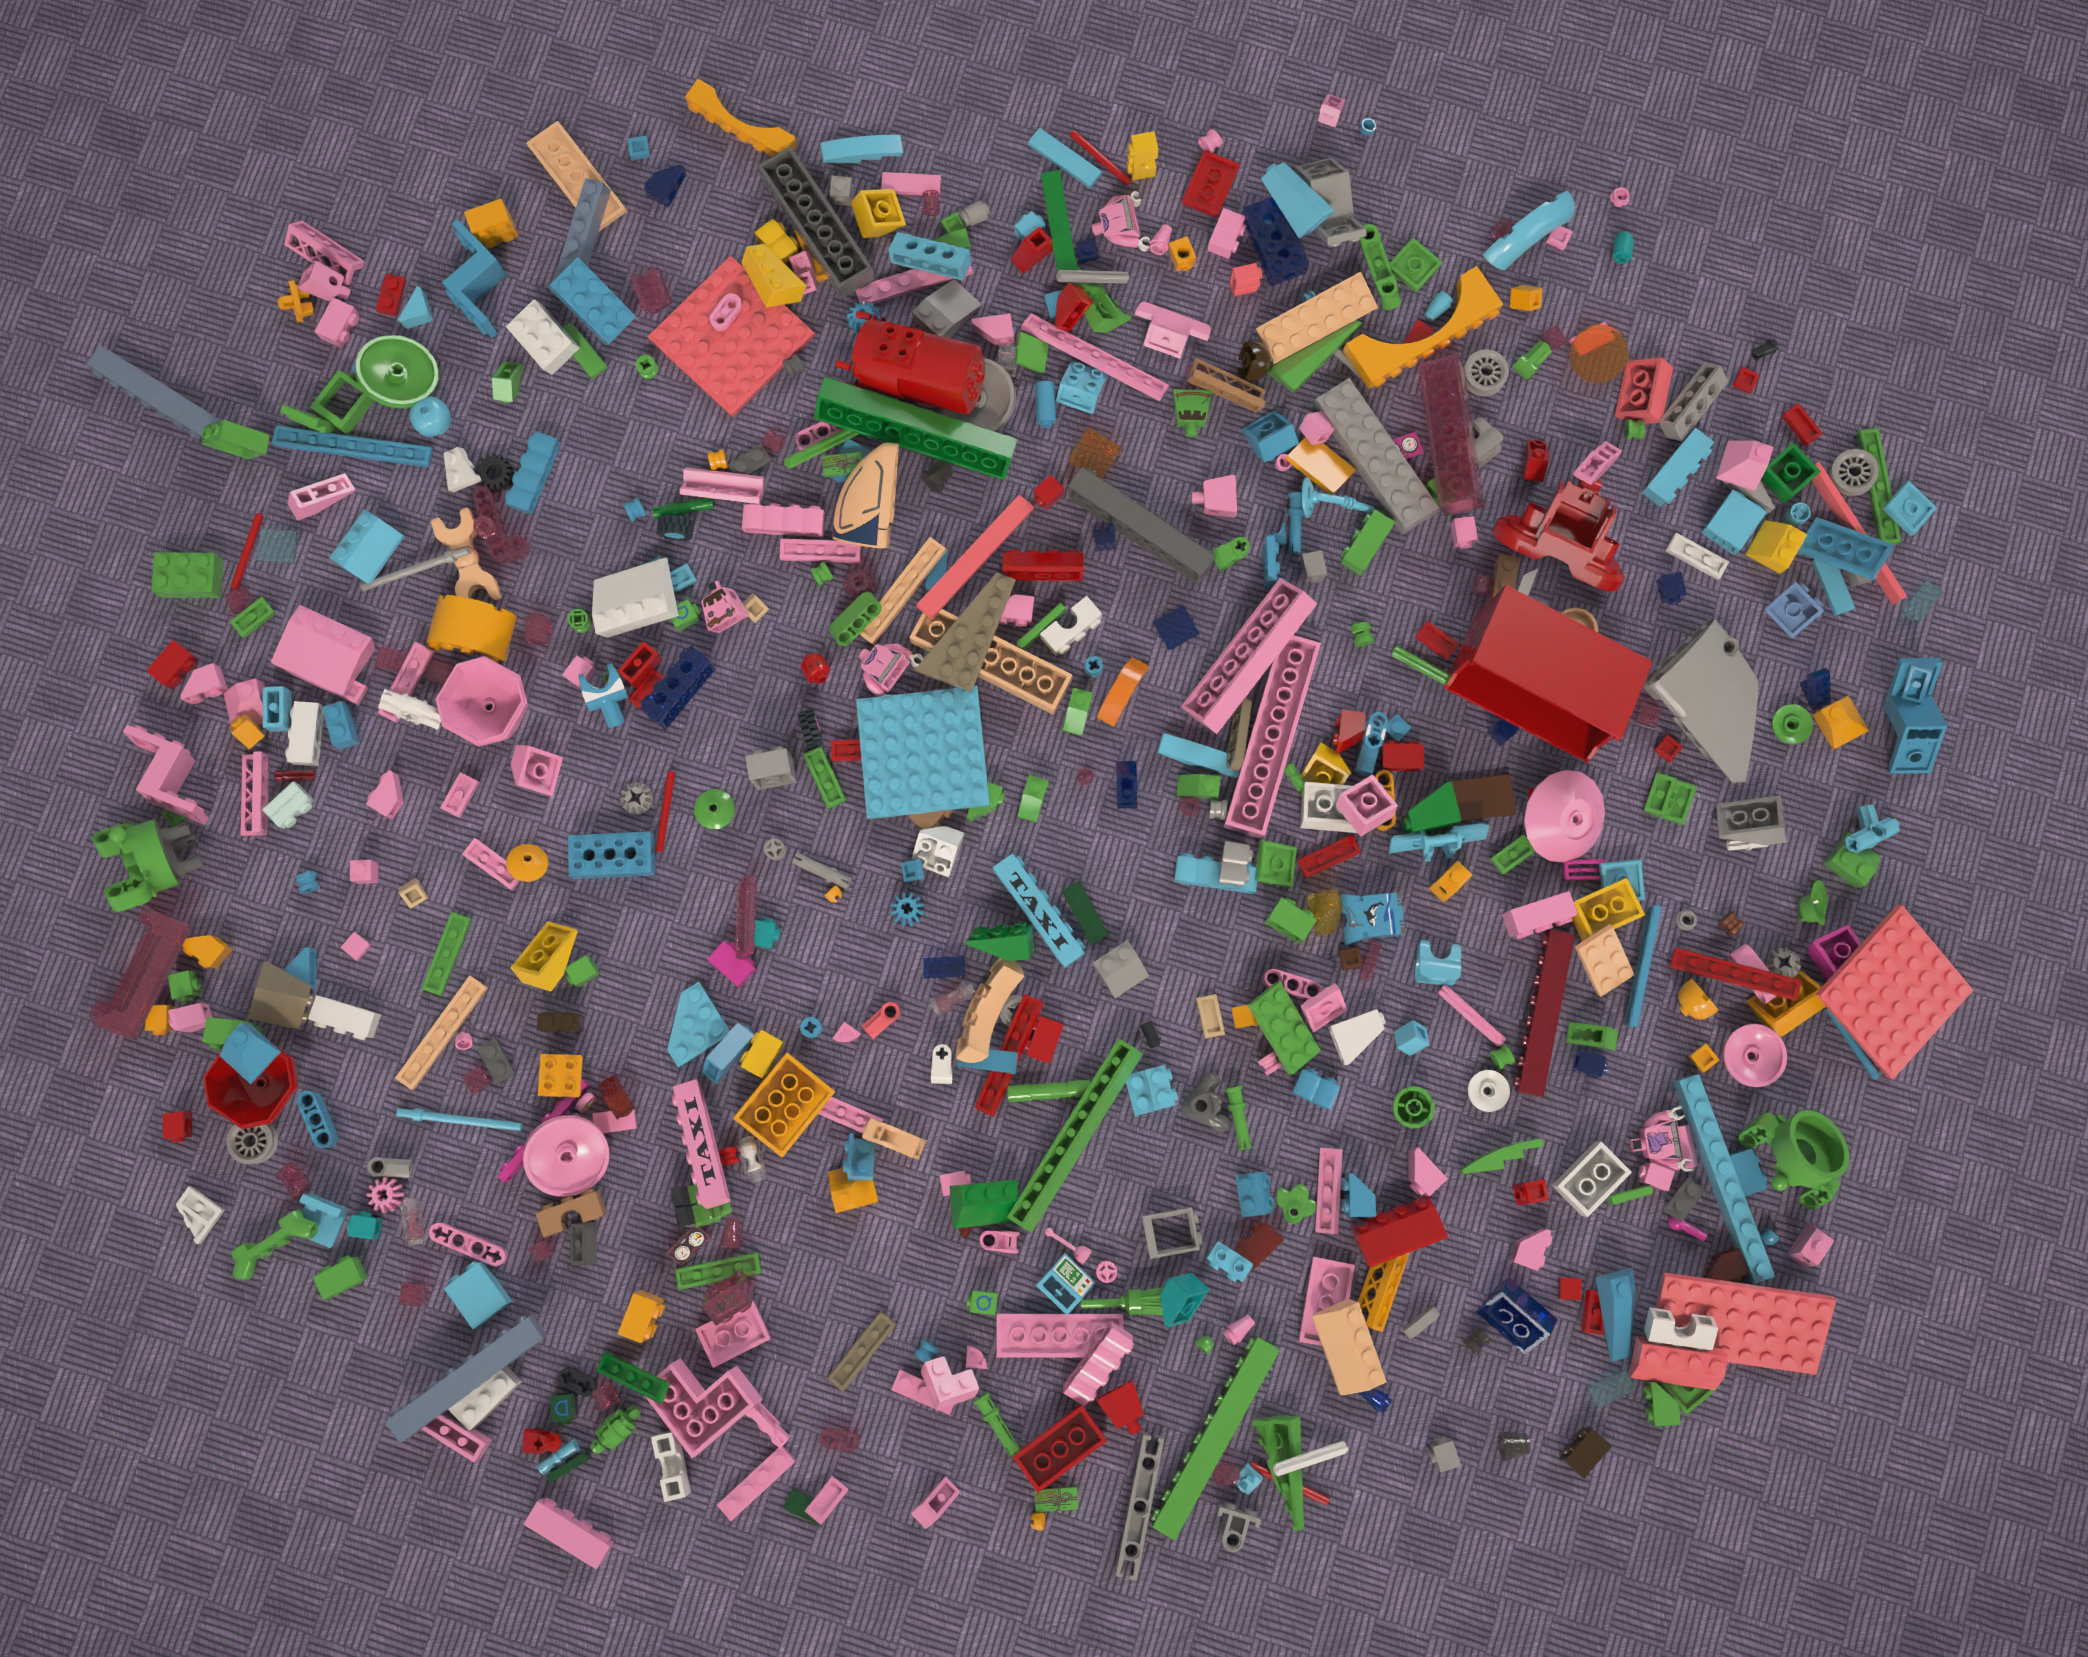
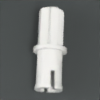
M1735 840L1726 841L1728 850L1746 849L1750 851L1752 848L1769 846Z

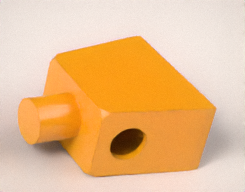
M1454 861L1428 889L1442 902H1445L1461 888L1472 874L1459 861Z

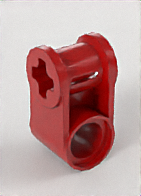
M542 1429L523 1430V1453L541 1454L545 1451L556 1452L561 1447V1438L557 1432L544 1431Z

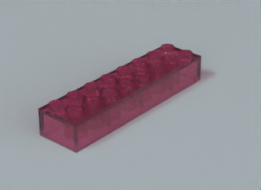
M1458 353L1419 364L1439 508L1447 517L1485 507L1464 364Z

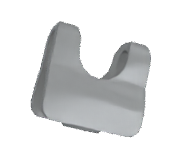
M1482 417L1476 418L1472 423L1473 431L1478 436L1477 439L1467 441L1460 436H1454L1449 440L1451 450L1472 472L1478 471L1501 452L1500 443L1503 441V435Z

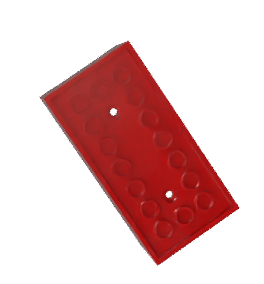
M1505 585L1475 614L1443 688L1587 763L1605 743L1611 739L1615 741L1622 739L1653 661L1520 591Z

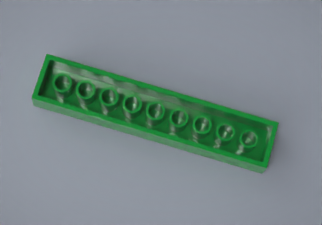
M824 377L817 395L815 420L887 443H897L899 447L1001 480L1006 478L1016 446V438Z

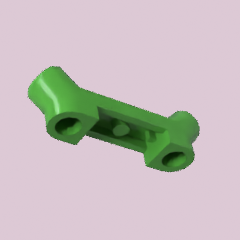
M1365 224L1363 226L1366 228L1367 236L1361 237L1359 242L1382 308L1392 310L1397 308L1402 302L1398 284L1391 270L1377 227L1372 224Z
M302 1209L286 1215L278 1221L281 1226L280 1230L257 1245L255 1242L244 1243L231 1252L235 1262L232 1275L237 1279H251L254 1276L259 1258L263 1259L273 1253V1249L285 1246L293 1236L306 1239L315 1237L319 1228L317 1221L306 1219Z

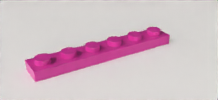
M582 1080L581 1096L561 1097L555 1104V1110L552 1113H547L541 1122L543 1123L549 1119L566 1115L590 1088L591 1084L586 1080ZM520 1145L513 1153L514 1158L510 1162H505L499 1171L501 1173L497 1177L502 1182H509L524 1165L523 1145Z

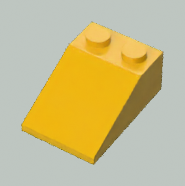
M1627 878L1573 901L1578 915L1572 917V920L1582 942L1607 925L1616 929L1645 915Z
M547 921L511 966V969L522 983L552 991L564 975L578 931L571 927Z

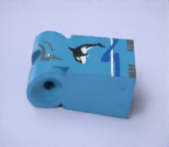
M1400 892L1361 897L1339 894L1340 910L1346 918V924L1343 929L1345 946L1363 939L1402 936L1405 934Z

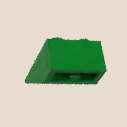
M1019 922L1014 924V926L1006 927V924H1000L990 929H986L985 926L976 927L965 941L966 945L1008 961L1030 959L1036 949L1033 924H1026V922Z

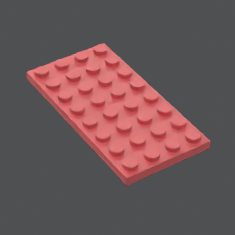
M1664 1272L1655 1308L1670 1310L1675 1320L1674 1326L1676 1327L1687 1325L1692 1314L1714 1317L1718 1326L1714 1347L1721 1348L1728 1356L1727 1362L1816 1375L1836 1299L1834 1296Z

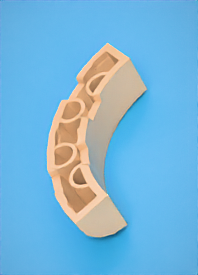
M999 957L990 968L991 975L985 984L980 983L962 1022L964 1032L962 1038H958L956 1059L967 1063H976L983 1061L989 1056L990 1039L998 1015L1011 992L1024 977L1023 970L1016 961H1008Z

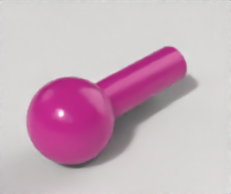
M1671 1215L1668 1218V1225L1673 1230L1682 1229L1703 1242L1708 1235L1686 1223L1685 1219L1679 1223Z

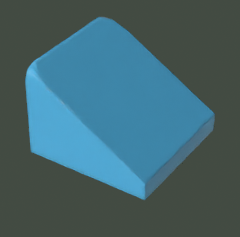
M1063 290L1044 295V301L1050 318L1056 317L1057 297Z

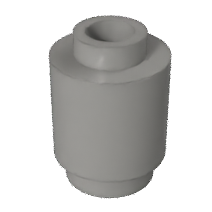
M981 200L963 208V211L960 212L961 219L966 227L969 225L972 227L987 220L988 214H990L987 204L982 203Z

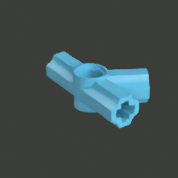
M1874 805L1860 806L1856 812L1861 830L1845 839V847L1849 852L1854 853L1867 848H1873L1877 843L1896 835L1900 831V823L1895 818L1892 819L1890 817L1879 821Z

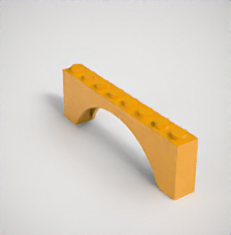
M1477 266L1462 274L1456 283L1457 301L1453 316L1443 328L1432 336L1408 344H1389L1361 334L1346 343L1343 352L1368 389L1374 386L1376 388L1380 387L1386 382L1387 378L1397 377L1402 373V369L1407 366L1408 368L1415 366L1422 357L1425 359L1435 353L1434 350L1439 347L1441 349L1447 347L1454 338H1462L1469 329H1477L1484 323V320L1488 318L1492 320L1500 314L1499 310L1503 303Z

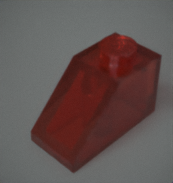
M616 1074L598 1084L604 1101L617 1120L628 1116L635 1109Z

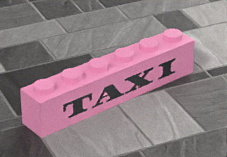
M695 1079L673 1086L674 1094H671L674 1106L678 1107L679 1113L676 1114L679 1125L683 1127L684 1132L681 1133L684 1145L688 1147L689 1152L686 1153L689 1165L692 1164L694 1172H691V1178L694 1185L697 1184L699 1192H696L699 1205L702 1204L706 1209L731 1202L702 1085Z

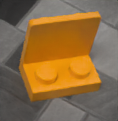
M541 1054L538 1096L580 1097L583 1056Z

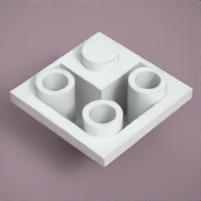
M947 826L920 830L912 860L921 859L923 868L949 877L960 850L964 832Z

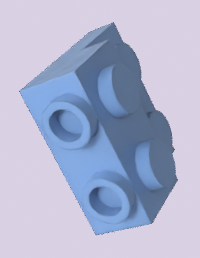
M1794 582L1764 609L1792 639L1824 612L1821 608L1824 604L1816 596L1812 599L1807 594L1810 590L1802 582L1799 584Z

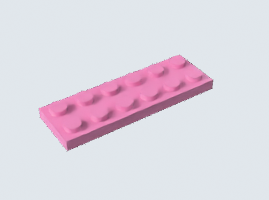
M997 1313V1357H1084L1111 1321L1123 1328V1313H1069L1068 1315L1065 1313Z

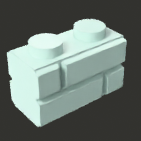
M293 781L262 810L278 827L283 829L286 827L290 828L296 823V818L301 813L305 814L312 808L311 804L314 802V799L301 785Z

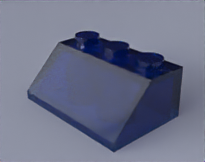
M1510 1277L1499 1284L1476 1311L1524 1355L1551 1335L1558 1320Z

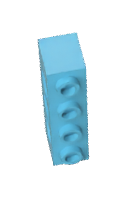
M897 232L888 249L891 263L962 281L972 264L969 249Z

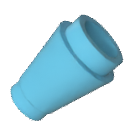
M1440 291L1439 294L1436 293L1424 315L1430 321H1434L1451 307L1452 298L1444 291Z

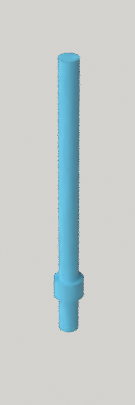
M398 1108L396 1113L397 1117L412 1118L413 1121L421 1122L423 1120L514 1131H522L523 1126L522 1123L426 1112L424 1109L419 1108L414 1110Z

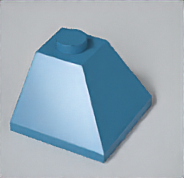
M241 1023L226 1039L220 1057L252 1084L281 1051L251 1024Z

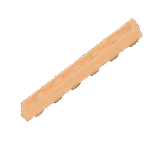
M929 537L879 602L882 606L880 614L859 635L874 645L947 549Z
M469 976L395 1079L409 1089L415 1090L488 987L474 977Z

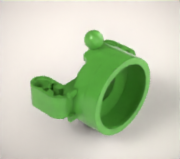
M1811 1110L1801 1111L1787 1120L1780 1113L1777 1116L1771 1113H1763L1749 1121L1738 1138L1739 1142L1747 1148H1754L1766 1141L1773 1148L1777 1160L1774 1169L1778 1174L1774 1175L1771 1179L1772 1187L1777 1191L1785 1190L1788 1184L1793 1187L1799 1185L1806 1187L1799 1200L1802 1206L1811 1210L1833 1199L1840 1187L1838 1178L1846 1172L1849 1165L1848 1146L1840 1130L1827 1117Z

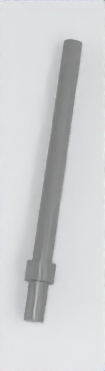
M469 547L456 551L449 550L444 552V555L378 577L370 585L365 582L361 583L360 588L362 591H366L446 562L450 564L457 561L458 558L471 554Z

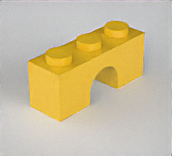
M1155 131L1131 135V143L1128 144V162H1126L1128 174L1132 175L1133 181L1155 177V159L1158 158Z

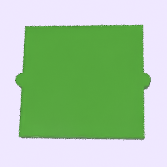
M1019 332L1017 346H1015V364L1042 375L1045 374L1049 344L1031 335Z

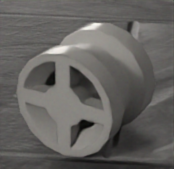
M1211 798L1209 819L1219 817L1221 820H1225L1227 800L1217 801Z
M770 839L764 845V852L771 860L778 861L785 856L786 847L780 840Z

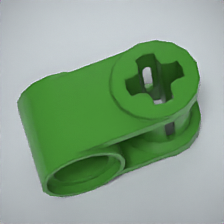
M1238 537L1214 549V561L1219 570H1225L1247 556L1250 548L1249 541L1244 537ZM1237 545L1240 547L1244 546L1243 551L1240 549L1236 550Z

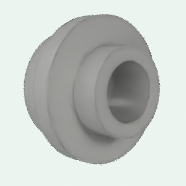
M1682 910L1677 914L1676 924L1680 929L1691 930L1696 926L1697 917L1692 911ZM1683 917L1688 918V924L1683 922Z

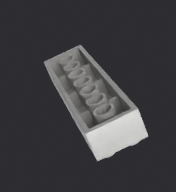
M1350 378L1316 398L1313 407L1317 412L1322 411L1335 427L1332 435L1390 519L1395 521L1394 525L1401 535L1435 515L1439 508Z

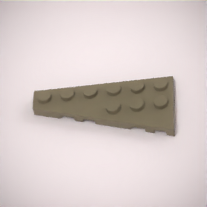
M996 573L916 667L915 672L972 693L1016 579Z

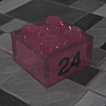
M741 1268L707 1289L702 1306L716 1326L720 1323L725 1324L734 1317V1314L739 1311L743 1313L752 1306L755 1287Z

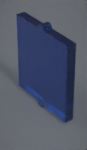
M1184 605L1153 621L1159 633V638L1163 640L1168 651L1200 634L1193 623L1194 619L1190 618Z

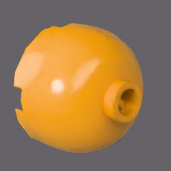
M1692 978L1680 988L1678 1000L1681 1005L1678 1008L1686 1017L1690 1015L1694 1019L1702 1020L1709 1018L1718 1011V1008Z

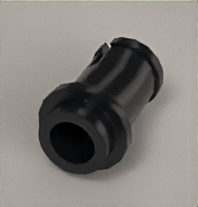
M1768 339L1765 344L1752 349L1751 355L1755 361H1758L1769 354H1775L1779 349V345L1775 339Z
M1152 1021L1140 1026L1147 1041L1146 1046L1149 1045L1151 1049L1161 1044V1037H1158Z

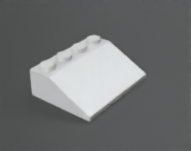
M667 558L594 580L592 617L595 633L608 638L679 616Z

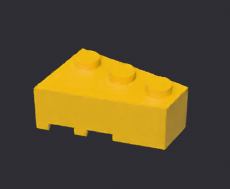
M765 244L747 246L741 263L766 308L801 302L806 285Z

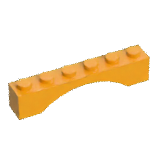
M700 79L696 80L685 96L688 108L692 112H699L704 115L707 121L719 124L725 132H732L740 141L744 143L747 141L757 151L767 153L770 158L790 146L793 150L797 147L795 136L780 127L761 128L737 120L722 106L717 98L715 89Z

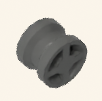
M797 354L792 355L789 360L785 359L782 361L791 379L797 373L805 371Z

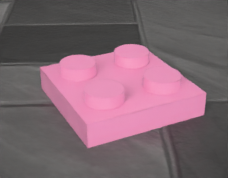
M1335 983L1324 988L1322 992L1313 998L1307 999L1301 1005L1308 1026L1313 1033L1347 1011L1341 991Z

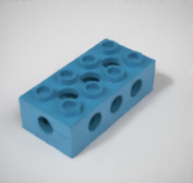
M651 832L569 835V877L573 879L656 875L655 835ZM636 850V856L633 859H629L630 852ZM615 851V857L609 860V854ZM595 852L594 859L589 861V854Z

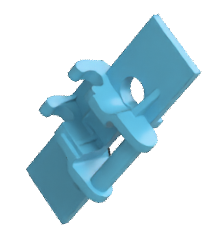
M1484 823L1465 826L1455 825L1444 835H1426L1425 830L1417 833L1396 835L1390 840L1388 853L1422 849L1424 862L1431 861L1434 848L1442 847L1446 858H1453V854L1461 848L1462 843L1485 840L1489 825Z

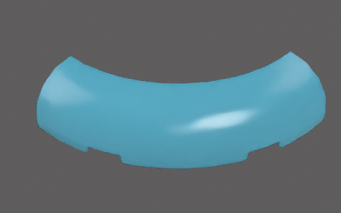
M1565 191L1558 194L1554 198V202H1545L1512 227L1511 234L1509 233L1503 238H1499L1483 254L1484 258L1494 267L1506 270L1536 242L1571 220L1575 210L1574 199L1571 194Z

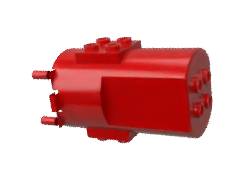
M861 311L856 312V318L867 320L857 335L851 361L855 362L852 371L856 378H860V383L857 379L855 384L846 381L844 383L855 385L861 389L967 415L974 409L983 387L986 372L979 345L887 322L885 317H881L879 321L876 314H874L872 319V314ZM837 360L835 367L850 371L852 364Z

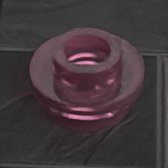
M1186 797L1180 804L1181 812L1187 817L1196 816L1201 808L1200 802L1195 797ZM1188 803H1192L1194 805L1193 810H1189L1187 808Z

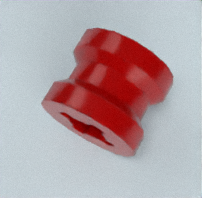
M737 1146L718 1150L722 1166L740 1163V1159L736 1154Z

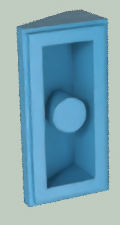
M1912 663L1901 698L1922 704L1936 664Z

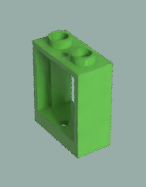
M338 370L310 408L344 434L349 435L375 400L362 390L359 383L356 382V377L349 372L344 374ZM346 382L361 392L362 395L341 420L325 409V407Z
M220 420L203 428L202 445L245 459H252L266 454L270 435L227 420Z

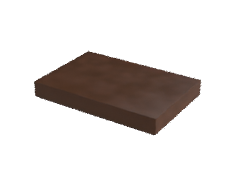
M1510 774L1452 781L1462 821L1516 814Z

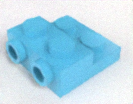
M1165 1065L1130 1074L1126 1081V1086L1135 1116L1175 1106L1178 1096L1176 1089H1171L1169 1081L1173 1080L1170 1068L1166 1069Z

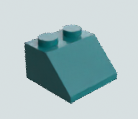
M1193 1273L1170 1277L1164 1283V1289L1160 1294L1164 1325L1169 1328L1189 1322L1210 1289Z

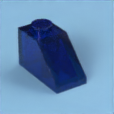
M676 165L653 173L651 179L649 178L645 183V192L648 198L669 208L687 175L684 166Z
M1136 761L1115 762L1117 809L1137 808Z

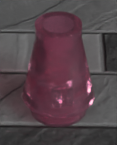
M727 1218L721 1242L723 1249H740L742 1237L739 1218Z

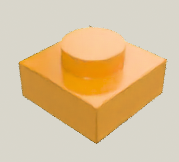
M1703 1044L1688 1056L1701 1073L1706 1072L1719 1061V1058L1707 1044Z

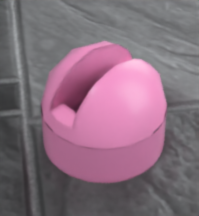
M1281 454L1275 460V467L1279 471H1286L1292 466L1286 460L1287 454Z
M465 1032L457 1034L455 1038L456 1048L460 1050L471 1048V1035Z

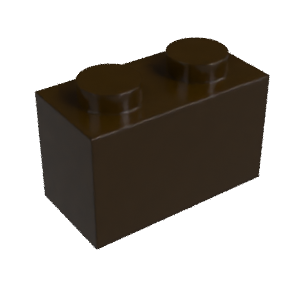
M1586 1426V1428L1582 1427L1576 1433V1439L1572 1444L1569 1443L1563 1448L1562 1455L1560 1456L1571 1469L1584 1479L1612 1447L1589 1426Z

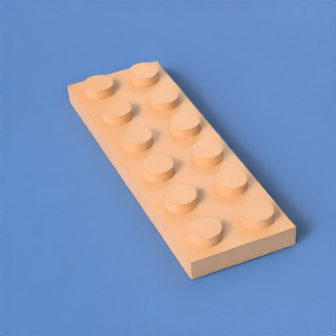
M558 121L526 143L575 208L585 178L602 182L610 189ZM612 190L599 231L627 212Z
M1359 272L1257 327L1255 330L1261 343L1269 349L1273 358V364L1377 309L1378 306L1362 273Z

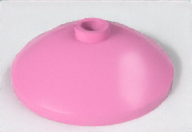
M1750 1024L1742 1026L1731 1033L1724 1046L1723 1058L1728 1072L1735 1080L1746 1086L1762 1087L1775 1082L1782 1075L1787 1063V1051L1784 1042L1775 1031L1763 1025ZM1749 1052L1753 1054L1752 1060L1748 1059Z

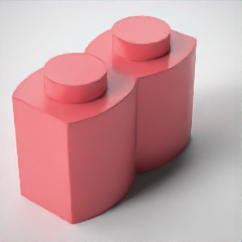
M1256 263L1232 268L1230 287L1233 297L1257 292L1258 287H1260V279H1262V271L1260 267H1257Z

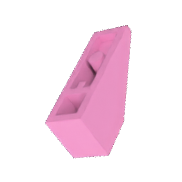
M346 473L291 491L288 506L296 519L300 520L319 513L353 493L355 488Z

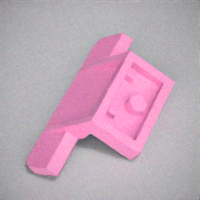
M1141 302L1135 312V315L1151 320L1143 344L1146 347L1180 359L1189 335L1208 341L1211 327L1203 322L1147 302Z

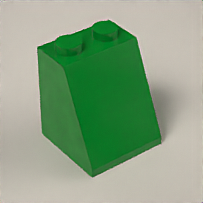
M1452 781L1446 782L1402 817V821H1400L1402 833H1417L1422 830L1428 833L1450 828L1462 821Z

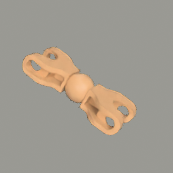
M468 507L460 510L461 523L455 529H447L444 522L438 517L432 519L431 524L435 536L442 544L454 551L464 547H469L471 554L458 558L454 562L460 574L459 580L455 585L456 595L472 599L474 591L484 588L493 600L501 599L502 596L496 579L488 572L483 571L479 565V554L473 545L478 527Z

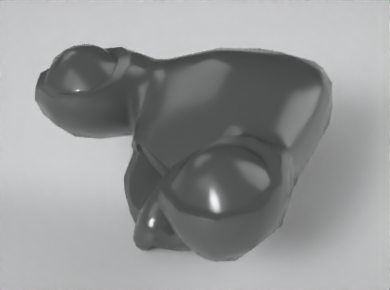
M1208 1072L1202 1076L1198 1086L1184 1100L1180 1111L1188 1118L1208 1125L1216 1132H1224L1229 1129V1118L1224 1115H1216L1221 1110L1222 1100L1219 1099L1215 1092H1210V1090L1216 1089L1220 1084L1219 1076Z

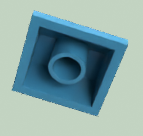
M1275 410L1241 429L1256 456L1264 463L1275 459L1276 456L1291 450L1299 444L1293 424Z

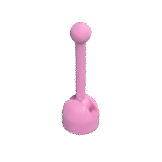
M1051 1228L1045 1230L1047 1236H1052L1072 1249L1075 1259L1084 1265L1092 1252L1091 1249L1085 1246L1076 1248L1055 1234Z

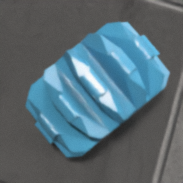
M863 300L862 305L855 302V308L849 307L850 314H847L848 325L856 334L859 333L862 325L867 321L856 318L857 311L872 314V319L874 314H876L877 320H881L878 308H874L871 302L866 305V302Z
M902 892V900L898 896L894 897L898 904L891 903L890 906L897 910L891 911L890 914L892 916L898 915L894 919L896 923L902 919L901 925L905 927L907 921H909V925L912 927L914 926L913 919L918 923L921 921L917 915L924 916L925 912L918 909L925 907L924 903L917 904L921 900L920 896L913 900V892H910L908 898L905 892ZM907 904L913 909L909 914H905L903 907H907Z

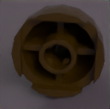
M1248 340V342L1245 341L1243 343L1238 360L1242 361V368L1238 367L1239 377L1248 381L1260 380L1273 366V358L1270 351L1261 342Z

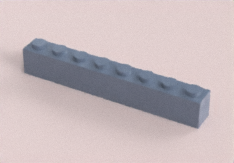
M101 345L87 362V365L93 369L91 371L92 374L100 379H103V377L107 378V383L116 389H119V387L123 388V393L133 400L135 397L139 398V403L149 410L152 407L157 410L155 413L165 420L168 417L173 420L171 423L181 430L184 427L189 430L188 434L197 440L200 437L202 438V431L206 425L220 421L217 417Z
M524 1315L516 1320L514 1328L511 1330L506 1328L496 1335L498 1338L492 1344L488 1341L479 1348L480 1353L475 1356L469 1355L461 1361L462 1366L458 1369L453 1367L444 1373L443 1376L445 1378L439 1383L435 1380L425 1387L427 1391L420 1396L418 1393L407 1401L409 1405L402 1409L400 1406L389 1414L391 1418L385 1423L398 1442L402 1443L546 1338L547 1334L534 1315L529 1317Z

